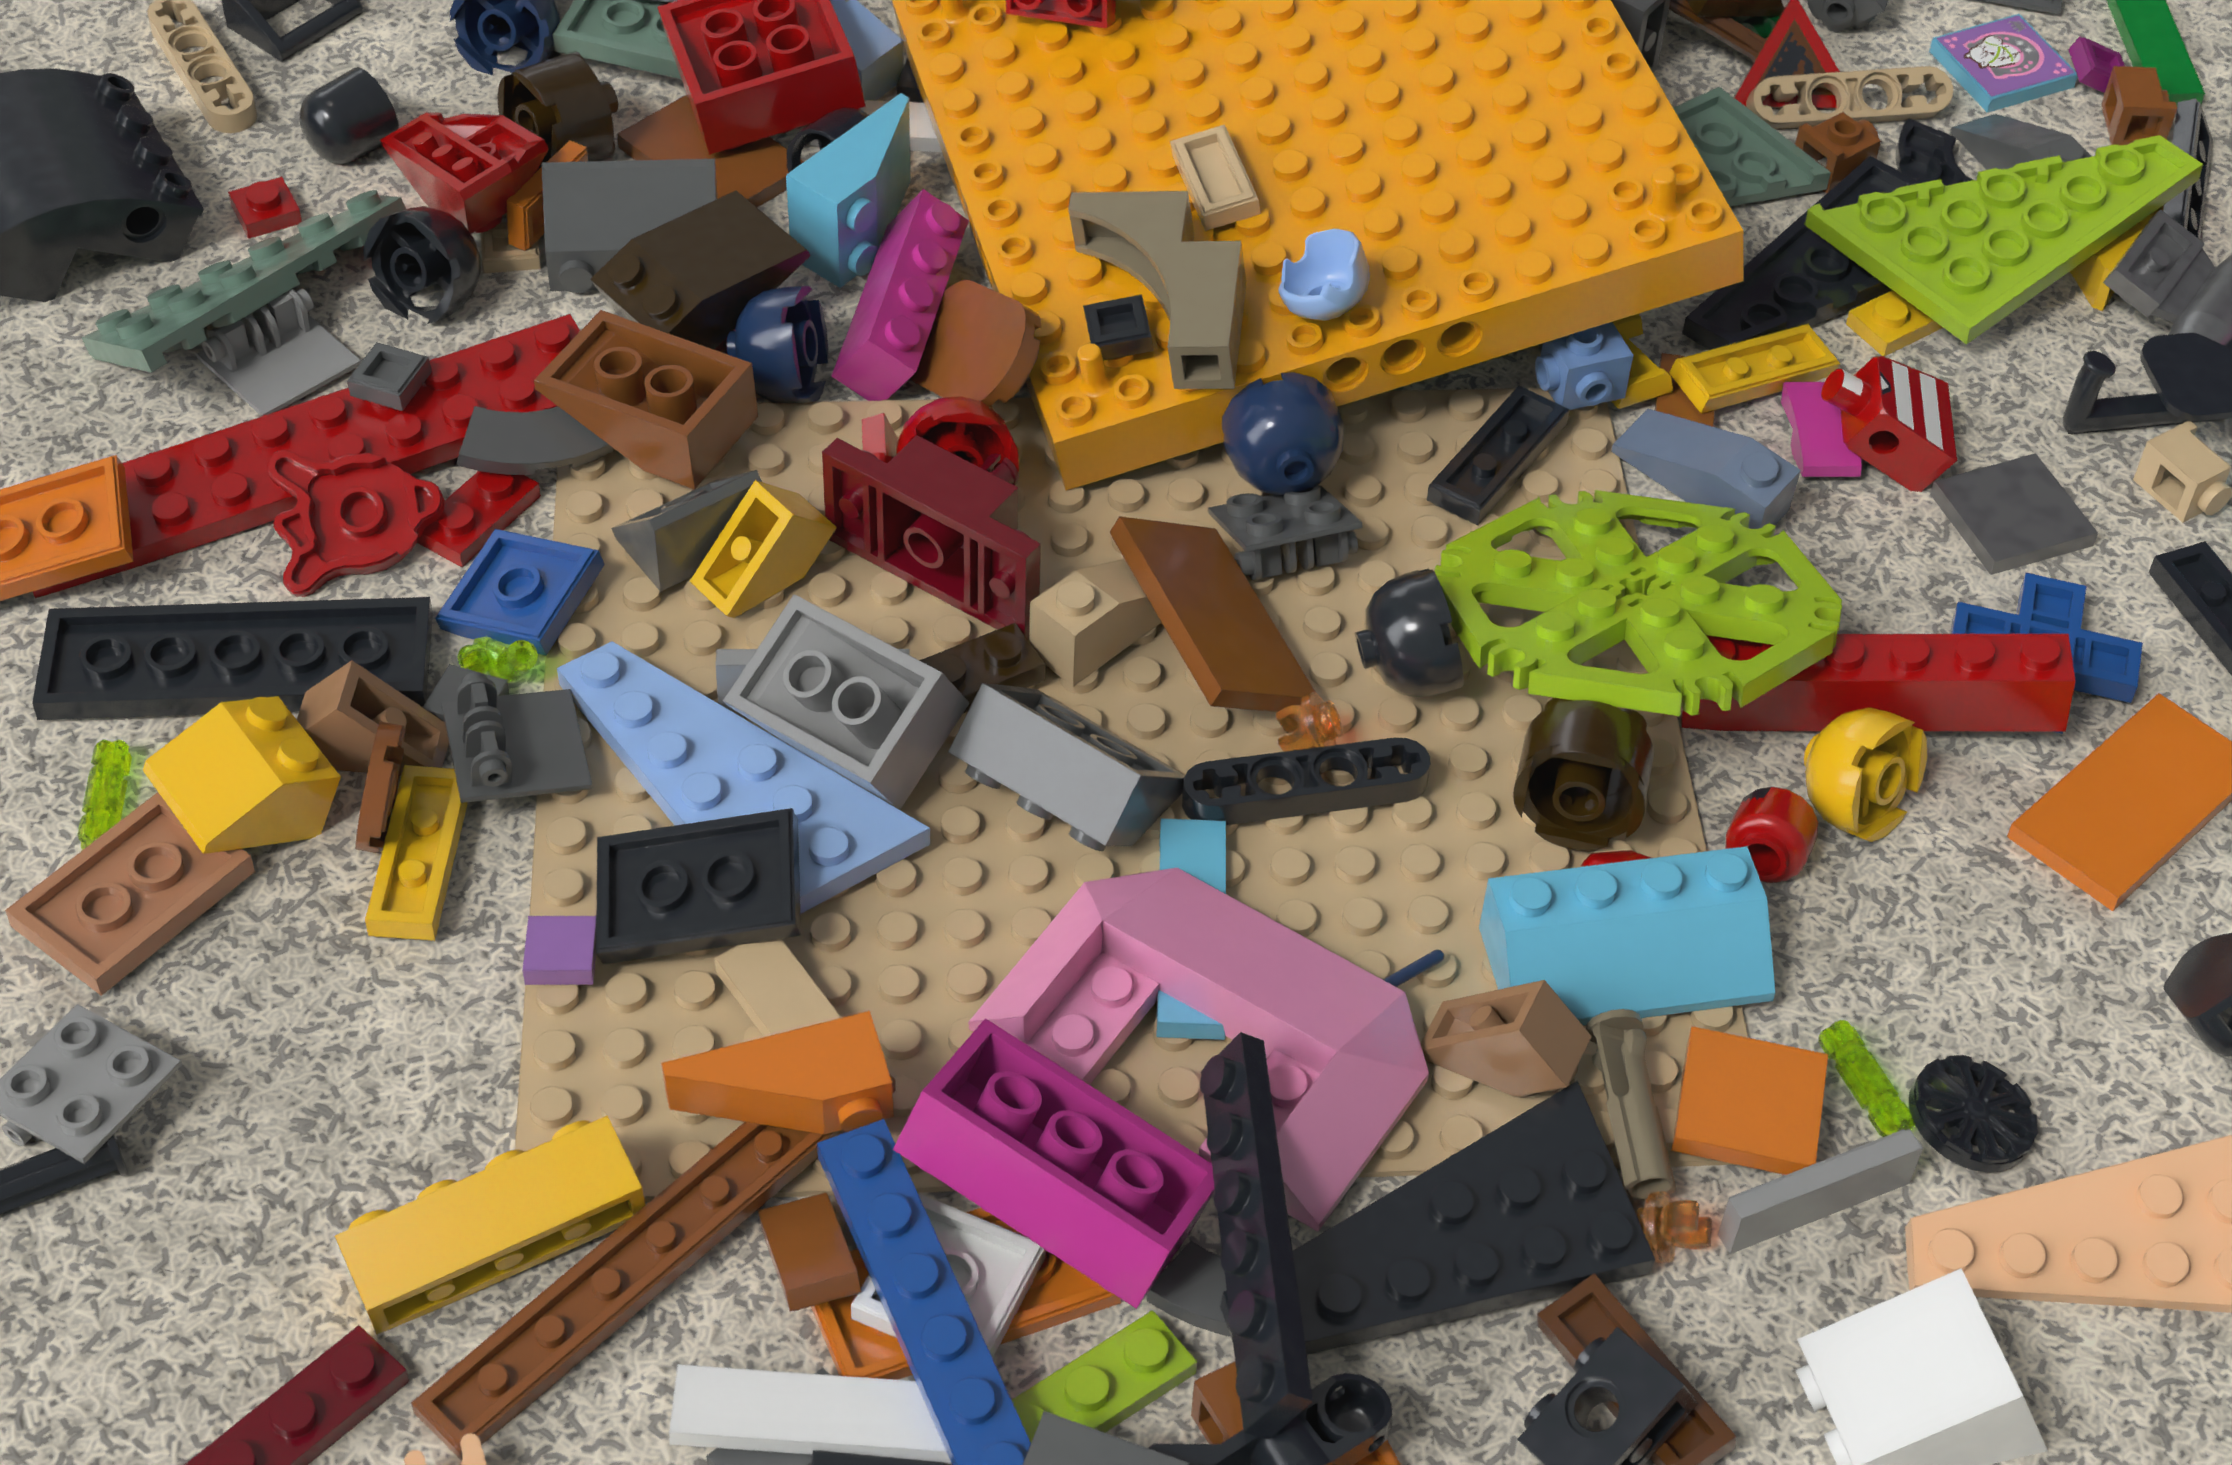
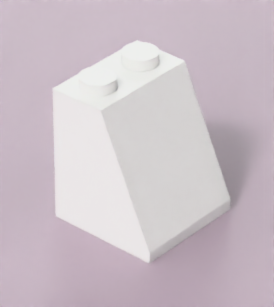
M1962 1268L1797 1339L1808 1365L1797 1369L1796 1373L1814 1411L1826 1406L1829 1410L1836 1429L1824 1433V1436L1837 1465H1990L2048 1451L2026 1400Z

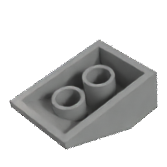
M795 594L723 700L729 707L785 743L899 810L969 705L966 698L942 672Z

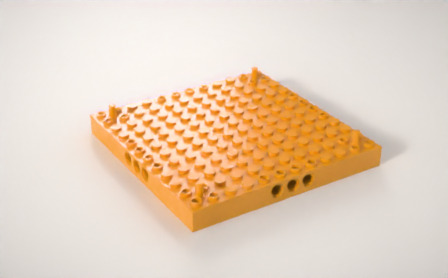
M891 0L900 36L903 40V47L965 217L969 220L968 225L991 288L1032 309L1041 319L1042 328H1038L1034 332V337L1040 340V350L1036 363L1026 380V384L1065 491L1224 442L1222 417L1231 399L1248 384L1260 378L1264 385L1272 381L1283 380L1281 373L1295 372L1314 377L1331 391L1338 407L1744 281L1743 229L1611 0H1116V22L1107 29L1006 14V0ZM1225 125L1259 199L1261 214L1205 231L1190 195L1189 201L1194 229L1193 241H1241L1247 285L1235 389H1174L1167 347L1170 320L1164 308L1154 294L1127 271L1100 258L1076 252L1068 210L1071 193L1187 191L1172 156L1170 141ZM1334 228L1353 232L1362 244L1370 272L1368 288L1360 302L1343 315L1326 321L1302 318L1289 311L1278 293L1279 285L1282 282L1283 261L1285 259H1289L1293 263L1299 261L1305 252V240L1313 233ZM1142 294L1154 351L1103 361L1100 347L1090 343L1083 306Z

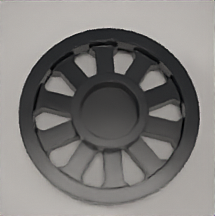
M1966 1055L1947 1056L1943 1060L1936 1059L1924 1067L1911 1086L1908 1099L1909 1110L1920 1134L1942 1156L1967 1169L1991 1173L2008 1170L2021 1162L2025 1154L2031 1149L2034 1139L2038 1134L2037 1114H2032L2030 1110L2032 1103L2027 1093L2017 1083L2012 1085L2005 1079L2007 1073L1983 1060L1979 1064L1973 1062L1972 1057ZM1974 1080L1979 1082L1977 1087L1975 1085ZM1992 1090L1995 1091L1998 1095L1991 1096ZM1926 1106H1929V1107H1932V1108H1935V1109H1938V1110H1941V1111H1940V1112H1936V1111H1934V1110H1932V1109H1927ZM1943 1129H1946V1131L1951 1135L1949 1139L1942 1132ZM1972 1145L1978 1146L1980 1153L1973 1152Z

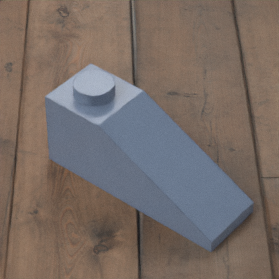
M1647 409L1612 445L1611 450L1612 453L1685 502L1735 509V514L1742 512L1750 514V529H1759L1769 523L1776 525L1790 510L1801 472L1799 468L1751 437L1652 409Z

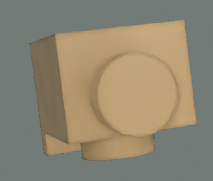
M2186 421L2147 441L2133 478L2139 486L2182 523L2203 512L2208 516L2217 513L2227 504L2232 496V488L2226 484L2231 466L2195 436L2198 427L2191 421Z

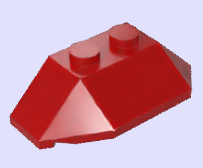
M426 112L380 140L386 152L427 206L450 213L465 225L470 234L489 231L502 221V215L507 213L506 200L510 196L515 195L536 173L549 150L545 140L503 115L460 114L444 118L442 113Z

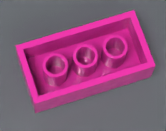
M986 1018L922 1090L893 1148L894 1151L919 1166L923 1171L936 1177L986 1212L994 1215L1040 1245L1044 1250L1060 1258L1136 1309L1192 1231L1215 1191L1212 1164Z

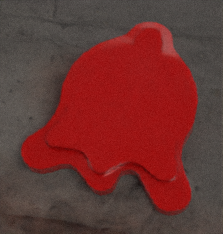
M278 450L271 455L267 463V472L272 481L297 498L296 506L291 510L279 513L273 522L274 529L279 537L292 549L291 560L283 573V584L289 593L296 597L311 595L326 582L338 576L350 574L367 575L387 570L412 551L426 527L439 519L444 511L445 500L441 490L435 483L415 478L410 473L404 472L399 467L387 462L386 458L381 455L371 453L348 454L323 462L304 458L290 450Z

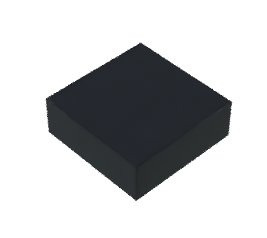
M1142 294L1083 306L1090 343L1100 347L1103 361L1154 351Z

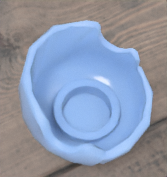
M1336 228L1309 235L1305 240L1303 257L1294 263L1289 259L1283 261L1282 282L1279 285L1278 293L1289 311L1302 318L1326 321L1343 315L1360 302L1367 291L1370 280L1369 265L1361 242L1353 232Z

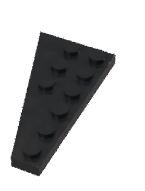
M1869 156L1815 204L1820 203L1823 210L1858 204L1859 195L1874 192L1890 193L1899 187L1922 182ZM1806 211L1744 266V281L1717 289L1686 316L1682 334L1712 350L1809 324L1811 327L1892 291V289L1805 226Z
M1578 1081L1293 1250L1307 1355L1566 1294L1592 1274H1595L1603 1284L1650 1274L1656 1260ZM1226 1290L1222 1294L1220 1307L1232 1339V1332L1228 1325L1229 1305Z

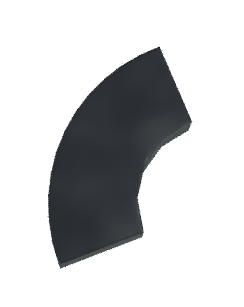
M1907 119L1901 130L1896 148V165L1899 171L1922 183L1941 179L1944 186L1973 180L1966 176L1956 165L1953 155L1957 140L1955 136L1913 119Z

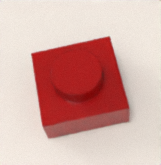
M282 176L267 181L255 182L250 186L228 192L231 206L248 239L292 227L302 222L300 209Z

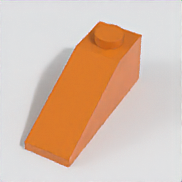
M870 1011L661 1063L666 1098L670 1110L824 1135L841 1130L849 1132L876 1121L894 1117L892 1080Z

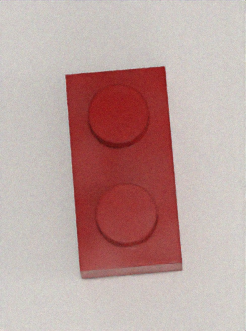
M478 471L445 500L442 515L426 527L417 543L454 564L463 567L481 551L495 529L504 530L541 497L539 483L525 475Z

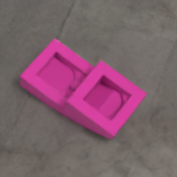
M1783 382L1781 405L1793 428L1790 446L1797 467L1801 470L1802 477H1860L1862 469L1861 457L1849 450L1843 442L1841 411L1834 405L1824 401L1821 397L1824 382Z

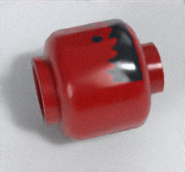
M1778 787L1756 789L1745 796L1738 806L1726 832L1725 849L1747 846L1760 881L1767 883L1786 882L1798 875L1807 863L1818 837V819L1809 803L1802 796L1788 789Z

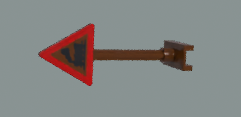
M1670 0L1669 10L1752 60L1749 71L1734 95V98L1745 107L1749 94L1764 79L1775 76L1840 72L1799 0H1790L1786 4L1767 38L1759 36L1730 17H1697L1687 0ZM1821 87L1813 89L1811 100L1817 110L1836 109L1837 101L1835 95L1830 90ZM1769 93L1762 101V105L1770 106L1772 109H1781L1787 104H1797L1798 94L1791 101L1776 102L1772 97V93Z

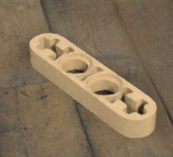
M155 0L152 2L147 10L152 35L208 124L214 130L222 133H237L250 128L257 119L253 93L192 0ZM175 18L178 22H182L183 26L175 29L172 19ZM188 47H203V49L195 52H181ZM206 77H223V79L215 82H200ZM228 98L233 109L229 110L225 105L222 106L221 101Z
M1931 66L1775 76L1764 79L1752 90L1746 100V107L1774 129L1799 128V126L1805 123L1814 127L1842 112L1856 121L1865 119L1871 123L1901 121L1908 118L1913 120L1927 119L1936 116L1949 105L1953 97V85L1951 79L1944 71ZM1923 82L1925 83L1926 90L1935 91L1936 97L1928 104L1926 97L1923 95L1908 96L1901 103L1902 93L1914 92ZM1876 84L1883 88L1888 98L1886 108L1880 110L1873 109L1865 103L1862 96L1865 85ZM1819 87L1826 88L1835 95L1837 106L1834 112L1822 113L1814 107L1811 100L1813 89ZM1769 93H1772V97L1776 102L1791 101L1798 94L1797 104L1783 106L1776 115H1773V110L1770 106H1763L1762 101Z

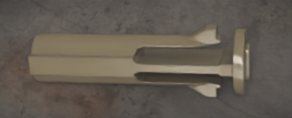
M1627 1009L1603 1012L1593 1017L1587 1023L1586 1030L1592 1036L1590 1041L1598 1045L1597 1053L1592 1056V1061L1602 1073L1608 1100L1606 1104L1624 1186L1627 1188L1629 1195L1635 1199H1653L1660 1196L1665 1198L1677 1189L1658 1106L1655 1105L1644 1053L1647 1037L1646 1033L1642 1031V1018L1639 1013Z

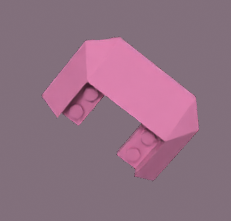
M1177 867L1084 882L969 1020V1030L974 1032L986 1018L1089 1085L1156 1003L1159 990L1223 1024L1225 1036L1232 1040L1240 1032L1264 1040L1287 1214L1312 1229L1319 1231L1428 1081L1429 1071L1406 993ZM1206 1138L1199 1147V1156L1211 1163V1154Z

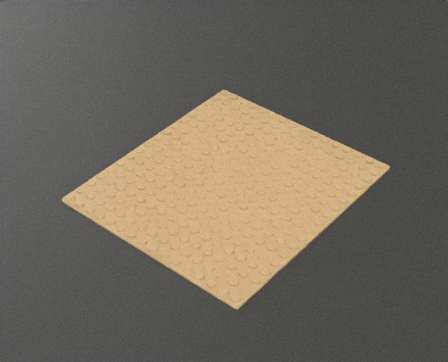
M1526 388L1555 402L1548 391H1543L1541 388ZM1515 389L1387 391L1337 407L1344 427L1343 452L1331 475L1319 485H1322L1362 522V528L1354 530L1358 541L1357 553L1349 554L1348 560L1345 562L1319 567L1314 564L1312 569L1305 570L1300 564L1296 549L1297 568L1295 572L1287 573L1282 565V574L1259 580H1252L1249 575L1245 576L1320 698L1309 715L1210 706L1162 622L1075 686L1070 685L1045 666V681L1028 687L1038 689L1184 775L1194 765L1206 761L1395 737L1408 738L1424 746L1430 755L1431 765L1427 787L1424 793L1417 799L1402 803L1226 825V894L1382 980L1436 949L1443 951L1444 959L1442 962L1397 987L1406 993L1420 1044L1443 1001L1498 990L1479 930L1488 878L1582 867L1580 865L1590 854L1599 852L1632 850L1651 858L1707 851L1677 716L1634 710L1645 718L1647 733L1651 738L1654 748V761L1645 814L1636 832L1627 838L1625 832L1609 839L1608 847L1597 850L1569 849L1552 844L1534 832L1536 824L1524 811L1521 818L1513 800L1514 785L1526 731L1533 719L1543 711L1545 704L1553 697L1528 694V688L1521 690L1514 688V671H1504L1492 677L1487 674L1488 664L1479 669L1450 623H1448L1452 644L1458 642L1464 686L1439 695L1413 697L1399 694L1385 684L1376 666L1364 668L1356 643L1355 632L1366 630L1365 609L1373 594L1387 581L1405 573L1428 568L1429 570L1433 569L1435 572L1436 565H1441L1442 550H1446V545L1538 497L1548 508L1549 495L1556 494L1560 501L1566 504H1577L1578 491H1586L1593 498L1595 490L1627 494L1620 458L1611 452L1612 445L1616 440L1607 402L1569 410L1567 425L1479 525L1427 501L1428 486ZM1012 398L1006 403L997 400L991 405L993 410L1005 421L1018 448L1019 481L1015 485L1018 487V530L1041 543L1040 595L1074 570L1124 559L1110 534L1119 516L1216 528L1235 559V553L1242 552L1244 549L1208 514V508L1227 504L1228 498L1238 494L1251 493L1262 497L1273 495L1254 488L1238 475L1226 452L1224 442L1065 491L1032 398ZM934 400L757 403L758 418L697 488L717 479L757 470L763 483L799 493L825 516L822 451L836 438L863 450L862 419L885 413L899 439L903 425L920 407ZM615 449L613 452L595 461L575 468L569 465L557 467L553 541L599 550L605 565L545 656L543 692L563 690L559 685L558 667L613 641L718 703L716 649H758L794 594L897 649H910V656L917 660H922L997 630L828 540L804 578L736 618L727 617L690 582L691 578L660 592L616 540L611 529L694 489L643 471ZM1633 519L1619 520L1639 547ZM1535 529L1520 532L1513 536L1512 541L1496 548L1497 551L1508 549L1520 550L1532 557L1560 561L1566 559L1551 537ZM1479 603L1489 620L1502 627H1517L1544 613L1535 610ZM1625 640L1581 664L1583 666L1638 674L1648 673ZM575 703L574 707L592 781V789L537 795L529 916H596L597 837L675 826ZM730 710V711L734 712L735 714L739 715L740 717L744 718L745 720H747V721L751 722L752 724L756 725L757 727H759V728L763 729L764 731L768 732L767 730H765L764 728L760 727L759 725H757L756 723H754V722L751 721L750 719L746 718L745 716H743V715L740 714L739 712H737V711H735V710ZM968 712L962 714L900 809L902 812L930 827V845L801 914V936L782 938L841 1017L870 1011L889 1074L896 1079V1091L893 1093L894 1117L884 1119L895 1144L922 1090L973 1033V1031L969 1030V1020L1083 883L1159 870L1161 818L1189 819L1182 809V794L1132 846H1106L1104 851L1094 850L1073 839L1069 835L1072 826L1053 815L1051 820H1046L1021 808L1016 803L1020 795L1003 784L1000 789L991 788L974 780L965 773L968 764L948 752ZM1396 766L1400 774H1408L1403 772L1401 766ZM1368 768L1367 779H1370V768ZM1340 769L1328 770L1321 775L1324 781L1334 786H1345L1355 781L1352 775ZM1269 777L1258 783V786L1263 791L1270 794H1283L1292 789L1287 781L1277 777ZM1238 784L1241 785V796H1245L1246 785ZM1204 790L1207 791L1210 798H1220L1216 797L1213 790ZM738 945L604 965L596 954L593 985H525L515 1150H523L525 1152L552 1140L557 1131L570 1123L580 1120L593 1122L608 1115L642 1186L645 1202H650L742 1125L744 1121L670 1110L661 1067L662 1062L764 1037L715 972L714 957ZM1156 1001L1090 1086L1199 1155V1147L1205 1141L1208 1134L1204 1095L1200 1088L1201 1071L1213 1056L1218 1055L1232 1039L1225 1036V1040L1156 1037ZM1742 1006L1642 1018V1031L1646 1033L1647 1037L1644 1057L1655 1105L1658 1106L1671 1167L1736 1165L1671 1151L1687 1040L1691 1026L1748 1038ZM1589 1041L1578 1064V1072L1569 1085L1576 1081L1579 1082L1616 1169H1621L1606 1104L1608 1100L1602 1073L1592 1061V1056L1597 1053L1598 1045ZM1426 1061L1429 1071L1428 1081L1358 1178L1419 1176L1562 1089L1514 1097ZM901 1155L917 1193L955 1191ZM817 1158L772 1198L813 1196L827 1192L828 1196H833L834 1193L819 1158Z

